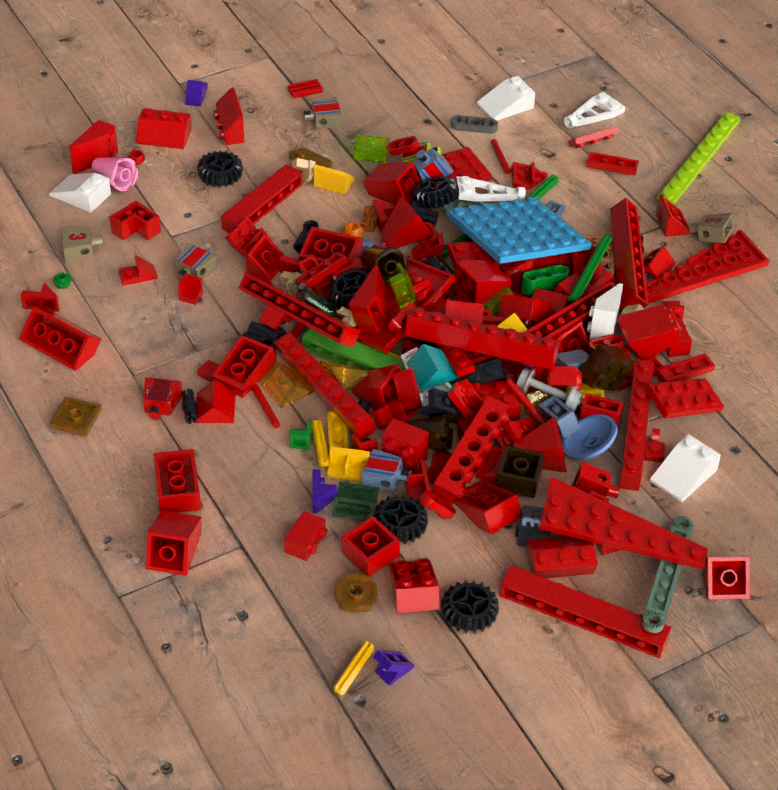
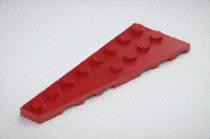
M741 229L737 230L736 234L729 236L726 243H715L712 248L704 249L687 259V262L683 265L675 266V269L671 272L663 273V276L659 279H653L646 283L648 304L768 266L769 259Z
M551 477L539 529L704 570L708 548Z

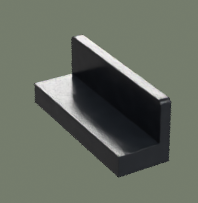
M436 388L428 390L429 405L418 408V413L427 416L449 413L454 424H457V418L465 419L447 395L448 392Z

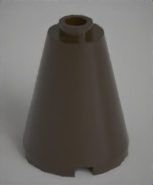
M370 247L362 254V260L370 271L375 265H378L386 285L396 284L400 281V274L407 269V259L397 249Z
M449 413L405 422L429 432L428 449L449 453L448 449L452 448L453 429L449 427V423H452V418Z

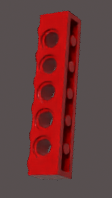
M488 395L434 482L433 493L452 504L455 503L457 498H462L466 489L464 486L466 483L470 484L475 473L473 471L475 468H480L484 460L482 458L484 453H489L493 444L491 443L493 438L497 439L501 432V425H506L510 414H508L509 405Z

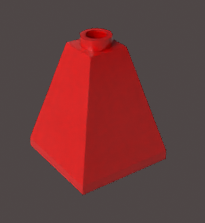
M402 196L380 233L382 237L380 242L386 248L396 249L430 238L434 234Z
M395 364L359 372L349 380V387L356 397L360 400L365 399V404L368 400L371 403L370 407L375 410L397 396L392 373L401 371L400 367Z
M556 418L550 419L513 443V447L545 453L543 470L567 472Z

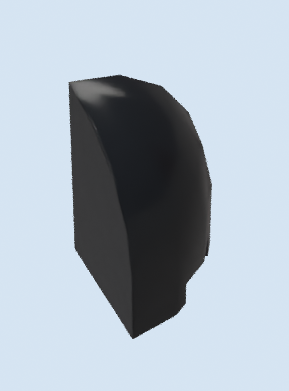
M518 525L515 531V536L518 537L516 544L518 546H526V540L548 538L550 532L541 530L537 526Z

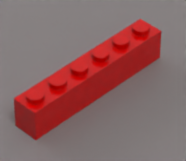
M287 164L277 170L276 173L267 178L266 181L257 186L251 193L221 216L222 230L230 233L240 220L248 216L253 224L257 223L302 186V172Z

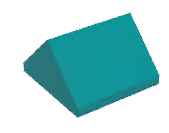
M423 344L407 362L408 368H412L414 371L416 383L421 392L457 379L445 354L440 349Z

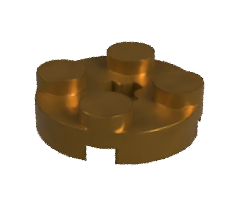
M362 573L346 575V578L341 581L339 580L335 586V599L338 607L341 610L350 612L370 611L372 605L377 600L376 583H373L369 576ZM355 590H359L360 594L354 595L352 593H354Z

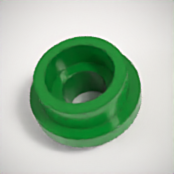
M63 272L58 273L53 277V283L59 289L68 288L71 283V276Z

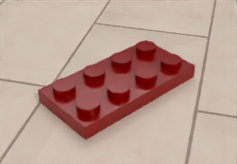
M705 378L648 384L645 388L664 419L721 412L724 408L719 397Z

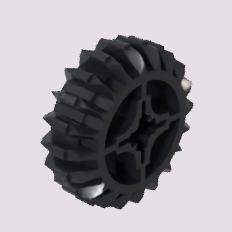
M220 150L219 152H207V155H202V158L199 159L197 171L199 178L202 179V182H206L207 185L227 187L228 184L233 185V182H238L242 175L243 166L238 155H234L233 152L228 153V151L221 152Z
M438 176L430 179L427 178V180L421 181V183H417L413 187L412 197L422 208L438 209V207H444V205H449L450 202L455 201L458 187L455 180L451 177Z
M357 267L354 270L349 269L348 272H343L342 275H337V279L332 280L333 284L330 285L329 292L335 306L339 309L344 307L350 310L348 304L370 273L369 269L361 268L359 270Z
M396 494L393 498L387 496L386 501L381 500L379 505H376L373 516L405 545L407 541L413 543L415 538L420 539L428 525L427 510L419 503V499L413 501L412 496L405 498L404 494L402 497H397Z
M465 580L463 584L457 582L455 587L450 585L448 591H445L441 601V612L444 615L445 622H449L450 627L456 626L457 632L463 629L465 633L468 630H472L475 634L477 629L483 632L485 627L490 628L492 623H495L499 613V601L496 598L495 592H491L490 586L484 587L483 582L478 585L474 580L472 583H468Z

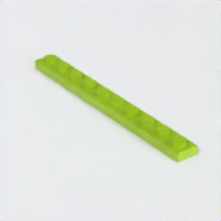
M725 112L659 196L662 194L675 205L738 125L740 117Z

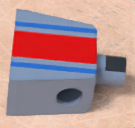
M430 149L427 152L424 150L418 151L416 154L417 159L413 162L422 181L438 176L447 177L454 172L447 159L434 149Z
M373 449L361 474L362 486L364 490L394 491L399 481L407 482V476L412 475V471L403 469L401 457Z

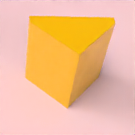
M314 165V187L345 195L354 182L355 177L345 172Z

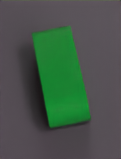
M555 265L525 272L522 277L520 291L529 296L533 295L536 288L554 291L559 283L568 278L569 269L563 265Z

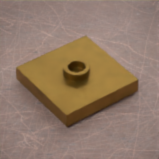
M65 396L49 423L50 428L87 436L102 407L100 404Z

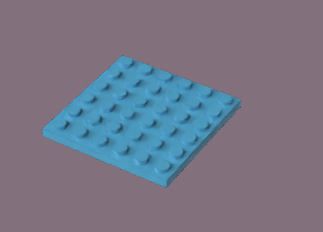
M535 197L523 200L515 199L509 202L500 201L495 204L486 203L481 206L471 205L466 208L457 207L447 210L446 217L499 264L591 249L590 241Z

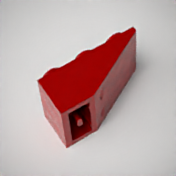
M378 265L373 267L348 304L359 330L379 334L387 322L388 289Z
M417 559L409 562L398 560L394 563H389L397 613L440 610L439 585L431 560Z

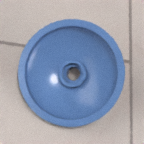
M597 414L585 417L578 421L580 427L578 431L562 439V449L567 457L574 460L595 458L612 445L617 436V425L607 415Z

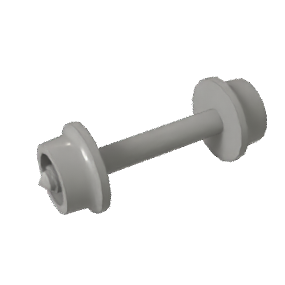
M524 368L521 374L517 375V386L523 390V393H526L529 387L532 386L565 400V404L573 411H576L578 405L582 404L581 398L583 393L576 390L575 386L571 389L570 394L533 379L535 369L528 370Z

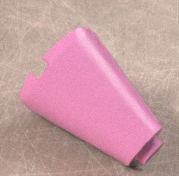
M127 157L96 158L92 163V171L108 177L110 185L118 191H127V188L133 187L138 177V168L135 167V161Z

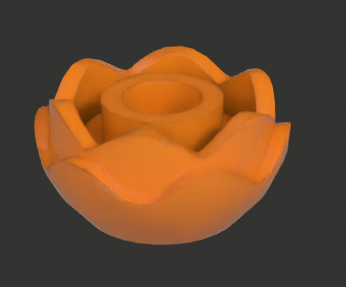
M348 222L343 226L342 234L361 238L363 229L356 222Z

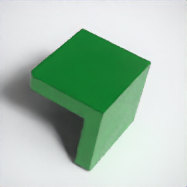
M308 420L307 430L291 429L290 448L310 450L312 420Z

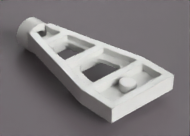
M602 92L591 97L573 114L566 116L564 124L568 129L614 118L625 112V106ZM597 106L604 112L597 113L591 108ZM586 113L590 117L584 118L581 114Z
M456 176L458 200L474 202L514 201L515 199L523 200L525 198V187L511 188L467 176ZM475 187L486 189L488 193L478 194L475 192ZM493 191L499 192V193H504V194H494Z

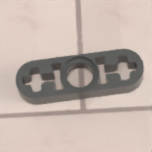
M456 115L451 119V128L457 131L493 134L498 130V121L493 118Z

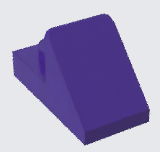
M188 80L185 105L201 107L208 89V83Z
M312 469L313 513H318L337 498V485L325 484V477H321V470Z
M377 650L373 656L378 662L376 674L388 685L393 684L415 666L401 652Z

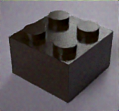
M598 344L580 369L582 371V379L591 388L615 391L620 386V382L625 375L630 372L635 361L622 348Z
M506 445L497 473L496 486L517 495L535 498L543 470L545 453Z

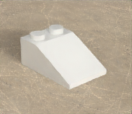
M519 76L504 80L477 101L476 105L489 118L500 120L533 109L535 92Z
M98 173L73 174L56 186L49 193V196L91 213L111 195L110 181L108 177Z
M619 283L597 298L595 306L591 305L589 317H593V319L589 321L587 332H590L589 340L614 334L623 284Z
M688 434L671 451L650 478V482L682 503L717 471L721 454Z

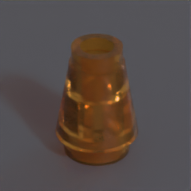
M366 206L364 208L360 225L366 232L374 231L378 225L373 206Z

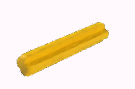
M319 419L313 420L312 431L318 463L320 467H328L329 456L322 421Z
M368 641L363 642L335 683V693L339 695L345 694L374 651L372 643Z

